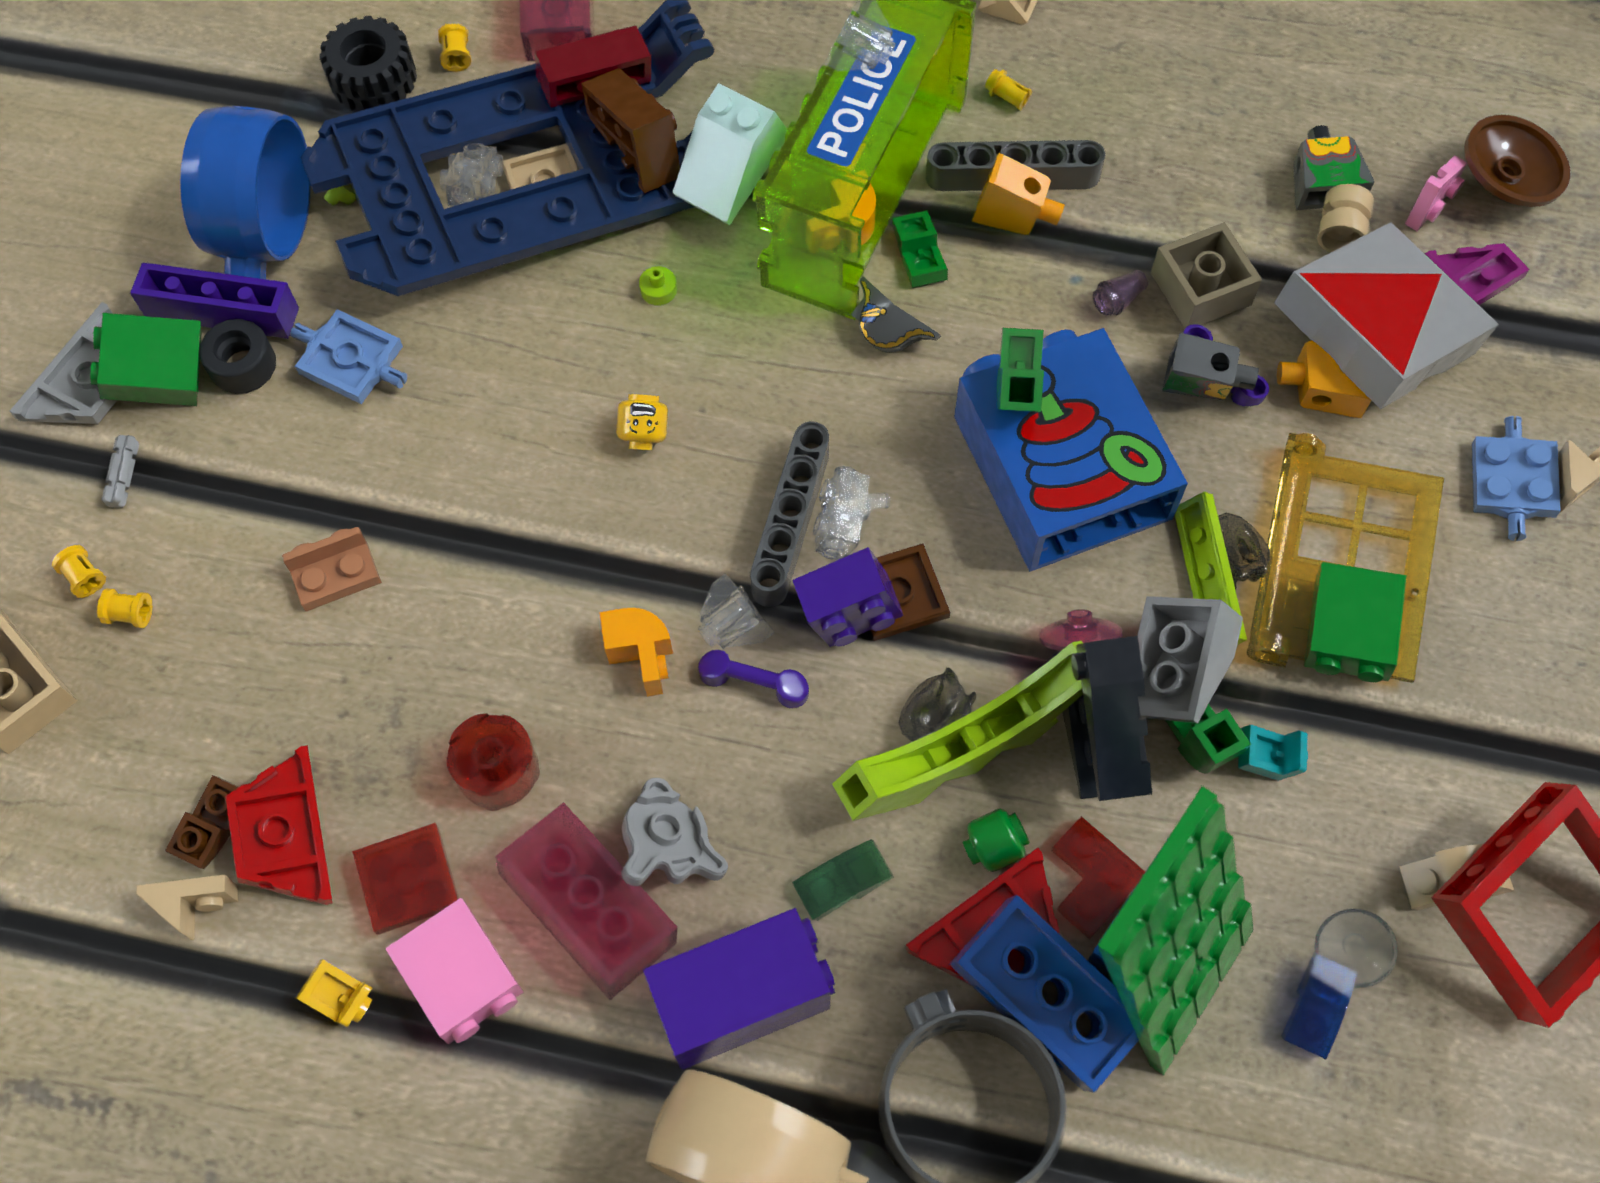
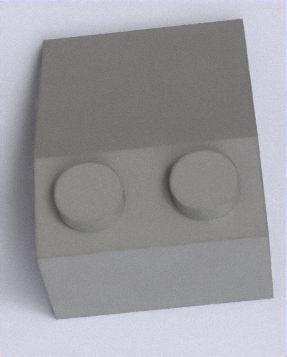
M1147 596L1137 635L1145 684V696L1138 697L1141 717L1198 723L1235 657L1243 617L1222 600Z

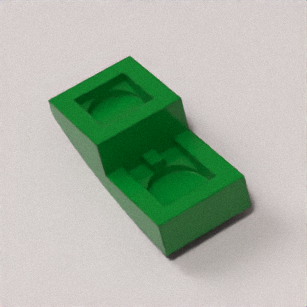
M928 211L892 218L898 248L912 288L948 280V269L938 248L937 232Z

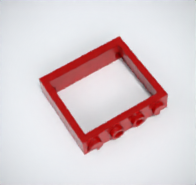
M1544 782L1431 897L1516 1018L1550 1028L1553 1023L1563 1017L1567 1008L1581 993L1592 986L1593 980L1600 974V921L1536 988L1482 913L1480 907L1562 823L1568 828L1600 875V818L1577 785Z

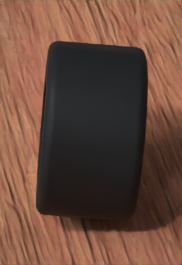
M232 319L221 322L211 328L200 343L199 358L213 383L226 392L241 394L261 388L271 378L276 368V355L263 330L251 321ZM249 350L243 359L227 363L233 354Z

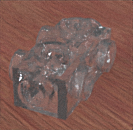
M475 143L465 145L462 152L449 154V169H442L440 173V187L442 191H446L448 206L460 205L494 194L496 179L503 174V157L501 154H497V147Z
M848 466L835 468L832 479L827 478L824 481L819 495V501H822V512L817 516L813 528V535H816L815 552L832 560L850 555L859 545L863 520L866 521L868 519L871 509L889 508V494H867L870 476L859 473Z

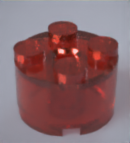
M488 713L477 714L462 722L452 733L446 757L447 768L453 780L469 801L487 810L498 811L519 802L531 791L540 775L539 760L529 735L516 719L503 714L502 716L488 715ZM492 758L497 760L493 764L487 763Z

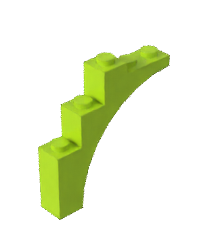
M1071 642L1050 661L1023 681L965 717L907 745L856 761L832 783L851 819L854 821L920 804L945 781L976 774L1002 751L1033 744L1059 722L1056 718L1083 695L1081 680H1075L1071 662L1072 654L1077 653L1076 645L1083 642Z

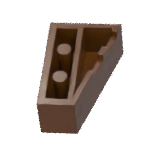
M620 68L581 83L587 115L610 146L617 144L625 155L621 158L625 168L634 167L639 175L638 186L643 193L677 180L680 171L674 133L677 130V122L671 110L665 109L656 101L651 93L648 94L639 86L634 78L631 79Z

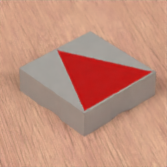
M1391 222L1294 271L1274 302L1312 341L1322 347L1336 361L1341 370L1380 409L1415 390L1426 378L1444 373L1473 356L1499 325Z

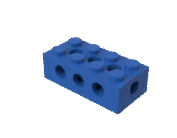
M1018 895L1006 899L949 963L956 972L1003 1016L1019 1023L1037 1037L1052 1056L1056 1066L1082 1091L1095 1093L1139 1041L1116 987ZM1012 949L1019 951L1024 958V967L1019 974L1013 972L1008 965V955ZM1046 981L1052 982L1057 989V999L1053 1005L1047 1004L1042 997V987ZM1082 1012L1088 1016L1091 1022L1090 1031L1085 1037L1079 1034L1076 1027L1077 1018Z

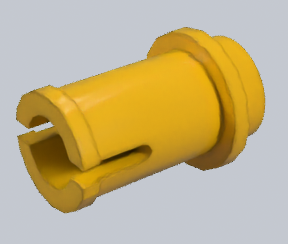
M1004 69L1001 71L993 70L985 84V88L989 90L990 96L996 94L1016 106L1019 110L1026 105L1032 93V89L1007 76V71Z

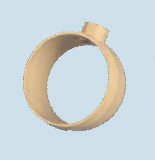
M691 1069L684 1071L664 1102L653 1129L646 1157L648 1165L681 1183H867L869 1180L868 1177L847 1169L851 1142L834 1129L752 1089L705 1072Z

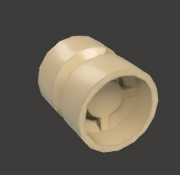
M1341 184L1327 191L1322 210L1323 217L1320 221L1317 237L1318 244L1324 250L1331 253L1369 233V220L1372 217L1374 198L1368 189L1354 184Z

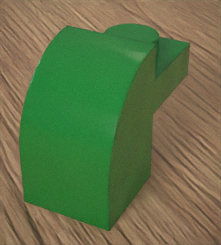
M1002 328L1000 362L997 374L998 409L1041 412L1044 370H1041L1044 330Z
M1208 704L1198 723L1165 720L1181 743L1177 748L1181 755L1194 769L1203 774H1207L1245 753L1251 745L1228 709L1215 714Z

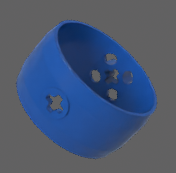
M215 107L202 111L194 120L189 130L183 150L180 176L183 215L188 232L196 246L206 253L225 258L224 274L266 279L267 262L288 259L300 244L309 213L311 184L301 160V156L307 149L306 141L298 123L290 116L268 109L253 107Z

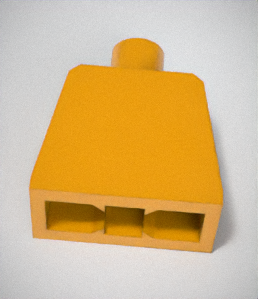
M998 153L980 194L972 221L1027 235L1030 234L1037 219L1057 226L1065 204L1046 198L1051 182L1048 176Z
M1312 340L1304 344L1297 362L1280 361L1278 364V385H1298L1299 404L1303 408L1362 418L1372 401L1341 370L1336 361Z

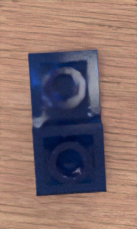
M1314 952L1297 988L1296 993L1299 995V998L1281 1037L1285 1041L1327 1060L1344 1019L1358 972Z

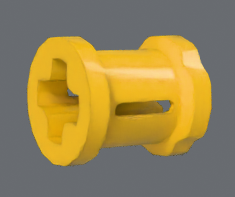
M446 24L438 30V41L442 45V52L440 53L441 66L453 72L467 69L472 62L471 54L466 46L468 43V30L460 24Z
M73 545L63 549L52 561L53 569L56 573L65 576L70 583V591L77 598L93 595L106 582L104 573L94 568L88 560L87 550L81 545Z
M106 588L102 591L98 600L97 616L102 624H112L114 621L132 623L135 628H145L152 615V598L149 593L139 592L136 595L118 594L115 589Z

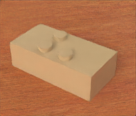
M0 608V749L10 754L78 700Z

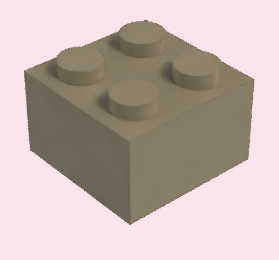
M1225 222L1158 247L1151 270V275L1184 328L1193 324L1202 325L1251 306L1262 282L1258 272Z

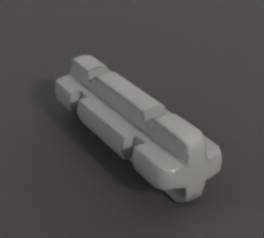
M118 435L115 438L113 450L116 453L111 455L105 481L109 486L104 487L102 502L110 508H123L126 505L128 493L125 490L130 488L136 461L132 457L137 456L139 442L131 435Z

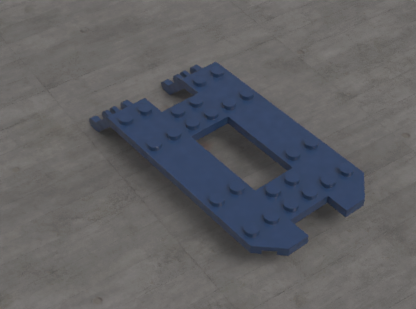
M665 0L638 29L651 54V81L639 84V86L648 94L651 93L655 98L663 96L695 62L708 59L714 53V47L710 40L703 38L705 31L701 24H699L696 15L689 13L691 6L687 0ZM536 63L325 120L318 131V139L312 147L308 146L301 156L304 170L314 194L351 184L370 231L336 240L338 252L349 278L396 296H402L695 207L672 193L676 180L643 193L638 186V173L634 167L626 169L622 164L621 158L625 155L617 144L610 146L587 115L584 99L550 107L537 79ZM558 126L579 168L577 171L444 209L424 163ZM692 132L684 140L676 142L680 168Z

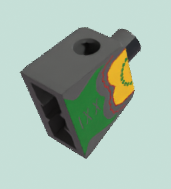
M1325 125L1315 126L1308 131V140L1301 142L1293 165L1296 210L1323 208L1327 191L1341 184L1359 185L1371 191L1374 184L1373 176L1352 137L1331 138L1329 128Z
M1179 333L1169 355L1162 391L1225 400L1232 387L1253 391L1257 382L1259 368L1238 364L1240 349L1238 347Z

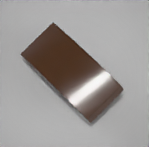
M212 775L193 814L184 813L165 851L200 869H205L231 836L225 796L239 786L221 777Z

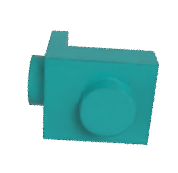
M1251 724L1241 728L1251 745L1245 753L1238 757L1239 769L1277 781L1306 772L1308 760V734L1306 732L1298 730L1282 735Z

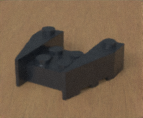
M1138 636L1076 645L1077 653L1072 654L1071 662L1075 680H1081L1083 695L1062 713L1080 799L1098 797V801L1151 795L1150 762L1147 761L1144 736L1148 735L1147 718L1141 717L1138 701L1139 696H1145ZM1060 651L1053 653V657L1056 656Z

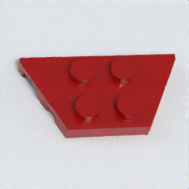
M308 745L296 749L295 755L275 768L273 765L258 774L253 782L243 784L225 796L238 883L329 905L333 904Z
M1036 848L905 945L907 952L969 984L949 963L1006 899L1018 895L1060 934L1058 920L1055 918L1051 889L1047 884L1043 866L1044 858L1042 851ZM1012 949L1008 955V965L1017 974L1023 970L1024 958L1019 951Z

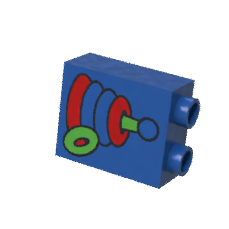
M1104 328L1078 337L1073 330H1060L1043 339L1041 370H1044L1041 412L1001 410L997 408V374L1000 354H992L976 360L966 368L963 377L959 378L954 418L1029 572L1173 520L1188 482Z

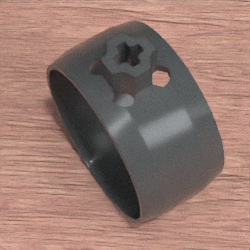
M947 989L939 992L934 991L906 1005L904 1010L913 1030L901 1041L891 1055L882 1078L878 1100L880 1131L885 1147L894 1164L903 1170L915 1183H941L921 1170L902 1147L892 1123L889 1101L890 1087L902 1062L914 1049L925 1041L944 1033L975 1031L997 1037L1018 1050L1032 1065L1044 1087L1049 1108V1129L1046 1143L1033 1169L1028 1175L1015 1182L1034 1183L1043 1175L1057 1155L1062 1143L1067 1120V1101L1063 1080L1058 1067L1045 1046L1029 1030L1005 1016L982 1010L956 1011Z

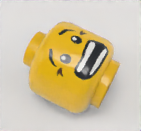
M628 394V400L621 401L618 404L616 427L618 438L629 441V449L652 450L653 443H660L666 439L667 406L659 402V396Z

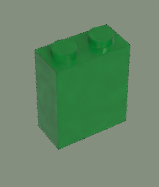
M103 313L102 327L95 326L93 333V348L100 350L99 362L92 361L90 370L91 385L98 386L100 399L197 406L201 321Z
M1322 562L1315 578L1304 667L1314 668L1318 673L1325 675H1336L1339 673L1355 675L1365 682L1389 681L1398 661L1407 575Z

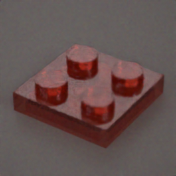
M436 823L352 851L372 928L377 935L434 916L459 899L441 833Z

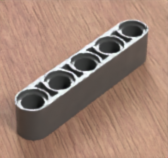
M1091 140L941 142L931 146L928 150L925 179L929 187L937 191H982L996 157L1000 153L1048 176L1051 180L1048 190L1089 189L1096 186L1100 181L1106 153L1101 144Z
M805 422L794 433L751 568L752 595L754 600L764 607L777 606L787 596L829 460V433L827 428L818 422ZM810 443L819 445V447L814 449L804 446ZM799 476L809 478L806 482H797L793 479ZM787 510L799 512L798 515L793 517L785 516L782 513ZM777 544H784L789 547L782 552L771 549ZM765 579H774L778 581V583L772 587H764L760 585V582H762Z

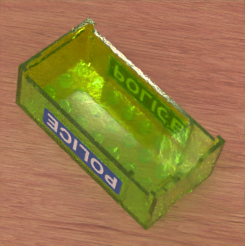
M861 0L858 11L853 10L850 13L843 38L838 37L833 45L830 62L827 66H821L812 94L807 93L805 95L797 122L792 121L789 124L785 135V143L781 151L776 150L773 153L769 164V173L765 180L760 179L757 182L753 192V202H756L757 226L762 230L772 233V240L768 248H764L761 251L757 261V269L760 270L762 287L856 321V318L851 314L859 304V286L857 285L946 110L950 109L960 113L965 104L976 2L970 0ZM871 183L876 195L875 228L870 239L861 246V230L865 220L851 215L864 190H867Z

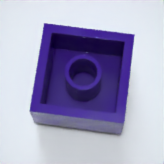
M869 547L792 580L808 624L829 647L848 645L857 639V635L871 629L878 631L888 628L894 624L895 619L904 616L887 572Z

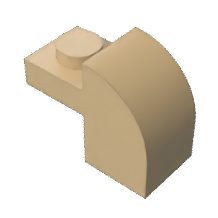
M1483 844L1435 852L1436 856L1399 866L1411 908L1421 910L1435 906L1436 904L1431 897ZM1510 877L1491 897L1514 891Z

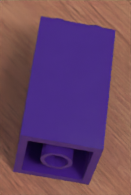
M793 908L643 969L673 1054L681 1070L830 1009V995L835 994L833 987L835 981L826 959L818 962L815 953H818L816 943H818V940L808 917L801 920L797 909Z

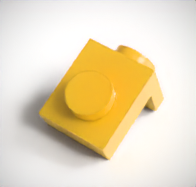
M320 959L296 996V999L338 1024L348 1027L352 1020L358 1023L368 1010L372 999L367 996L372 987L358 981L327 961Z

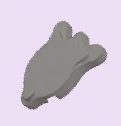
M652 778L646 781L641 794L636 802L627 810L623 818L622 836L629 852V859L622 870V879L629 885L639 886L645 882L655 869L663 870L667 879L673 884H680L693 874L702 875L710 880L722 879L728 870V864L710 844L703 814L697 806L692 811L687 805L678 801L680 794L675 792L664 779Z

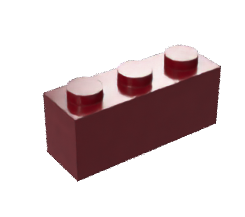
M636 25L535 51L537 79L551 108L584 99L581 83L618 68L631 79L634 78L638 84L651 81V54Z

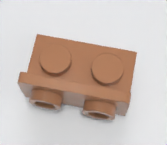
M359 527L338 530L328 538L314 543L300 544L292 551L282 555L284 564L291 573L301 606L305 611L382 583L369 545Z

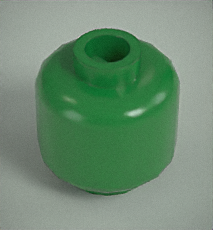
M996 809L971 821L967 826L969 839L963 841V846L972 864L975 865L981 862L989 872H995L1024 858L1026 852L1024 846L1030 844L1017 814L1009 815L1004 809Z

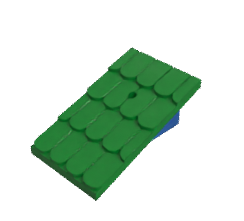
M1201 786L1088 958V961L1116 987L1149 1065L1162 1075L1166 1073L1174 1060L1173 1055H1177L1197 1023L1196 1018H1200L1219 987V981H1223L1241 952V946L1246 944L1254 931L1251 903L1245 900L1243 877L1237 873L1234 837L1227 833L1224 805L1218 802L1215 793L1204 786Z

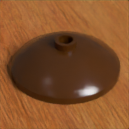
M1511 115L1489 116L1476 123L1466 137L1464 152L1471 173L1486 191L1504 202L1524 207L1545 206L1557 200L1569 184L1570 165L1565 152L1548 132L1526 119Z

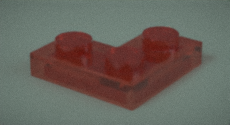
M1081 816L1053 846L1052 852L1083 878L1058 906L1057 911L1088 939H1091L1131 894L1145 871Z

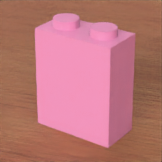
M462 898L385 948L437 1034L448 1044L454 1040L456 1043H460L473 1036L479 1030L478 1024L492 1014L497 1017L509 1011L517 1004L518 1000L516 997L523 993L520 985Z

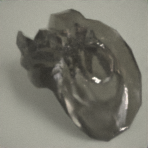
M1230 513L1219 515V523L1235 590L1237 589V581L1243 582L1248 580L1250 582H1257L1268 571L1266 567L1271 559L1268 545L1259 532L1241 516Z
M946 667L944 673L926 679L909 696L902 708L898 722L902 734L913 742L965 717L972 712L976 693L972 692L967 695L964 687L959 683L956 673L951 668Z

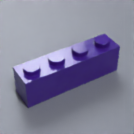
M142 262L130 292L144 316L201 321V327L213 328L215 325L226 320L243 319L255 323L263 330L266 336L285 339L290 337L291 329L299 310V306L287 282Z

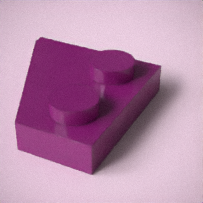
M1505 243L1486 245L1483 248H1475L1473 246L1458 248L1453 254L1437 255L1436 250L1425 253L1478 305H1481L1523 279L1530 270Z

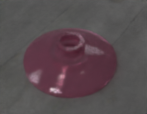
M1085 609L1072 610L1067 613V618L1055 621L1042 628L1039 632V640L1044 646L1062 651L1071 642L1082 641L1084 643L1122 638L1123 636L1120 625L1103 618L1092 617V612Z

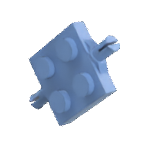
M337 309L329 321L316 331L303 326L301 323H296V328L292 327L291 329L292 338L307 344L305 353L295 365L298 374L355 402L362 404L374 386L381 380L397 388H402L403 383L405 384L407 381L406 373L390 367L392 361L403 347L400 338Z
M1514 416L1504 419L1505 437L1476 436L1472 443L1473 511L1476 513L1496 514L1507 518L1508 539L1514 541L1515 537L1516 541L1526 538L1525 519L1532 517L1556 518L1561 511L1557 441L1523 438L1522 418L1516 416L1515 420Z

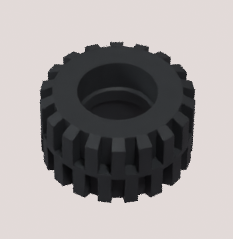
M364 16L363 19L359 20L355 17L349 19L350 22L346 24L343 22L338 24L336 31H330L326 35L328 41H323L321 44L322 53L319 54L320 61L332 93L339 103H344L345 108L350 110L357 108L358 111L406 99L405 94L413 91V82L417 80L416 67L406 36L394 22L387 23V20L382 17H378L376 20L372 16Z

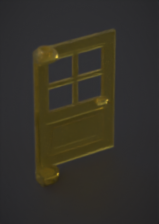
M1289 433L1256 599L1247 655L1257 662L1282 668L1286 667L1289 658L1305 661L1315 578L1321 563L1327 562L1298 556L1303 523L1308 521L1352 530L1346 566L1355 567L1360 532L1409 541L1404 575H1407L1398 661L1390 679L1413 683L1418 661L1444 477L1325 456L1326 445L1317 436L1309 433ZM1312 477L1359 486L1353 520L1306 511ZM1368 487L1416 496L1410 531L1362 522Z

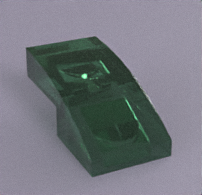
M870 839L830 859L792 883L811 919L818 921L853 898L860 899L894 878V875L875 841Z

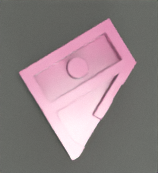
M1454 156L1446 165L1444 164L1439 169L1437 177L1432 175L1426 181L1405 225L1418 231L1426 220L1435 221L1446 204L1443 202L1445 197L1453 199L1464 184L1465 180L1460 176L1467 162Z

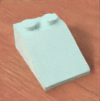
M718 83L698 113L672 193L730 226L790 135V131L775 111Z

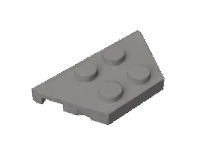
M101 302L12 407L10 413L17 420L98 424L116 403L117 400L100 399L98 386L91 385L90 382L91 362H99L100 350L93 348L94 327H102L103 313H112L106 303Z

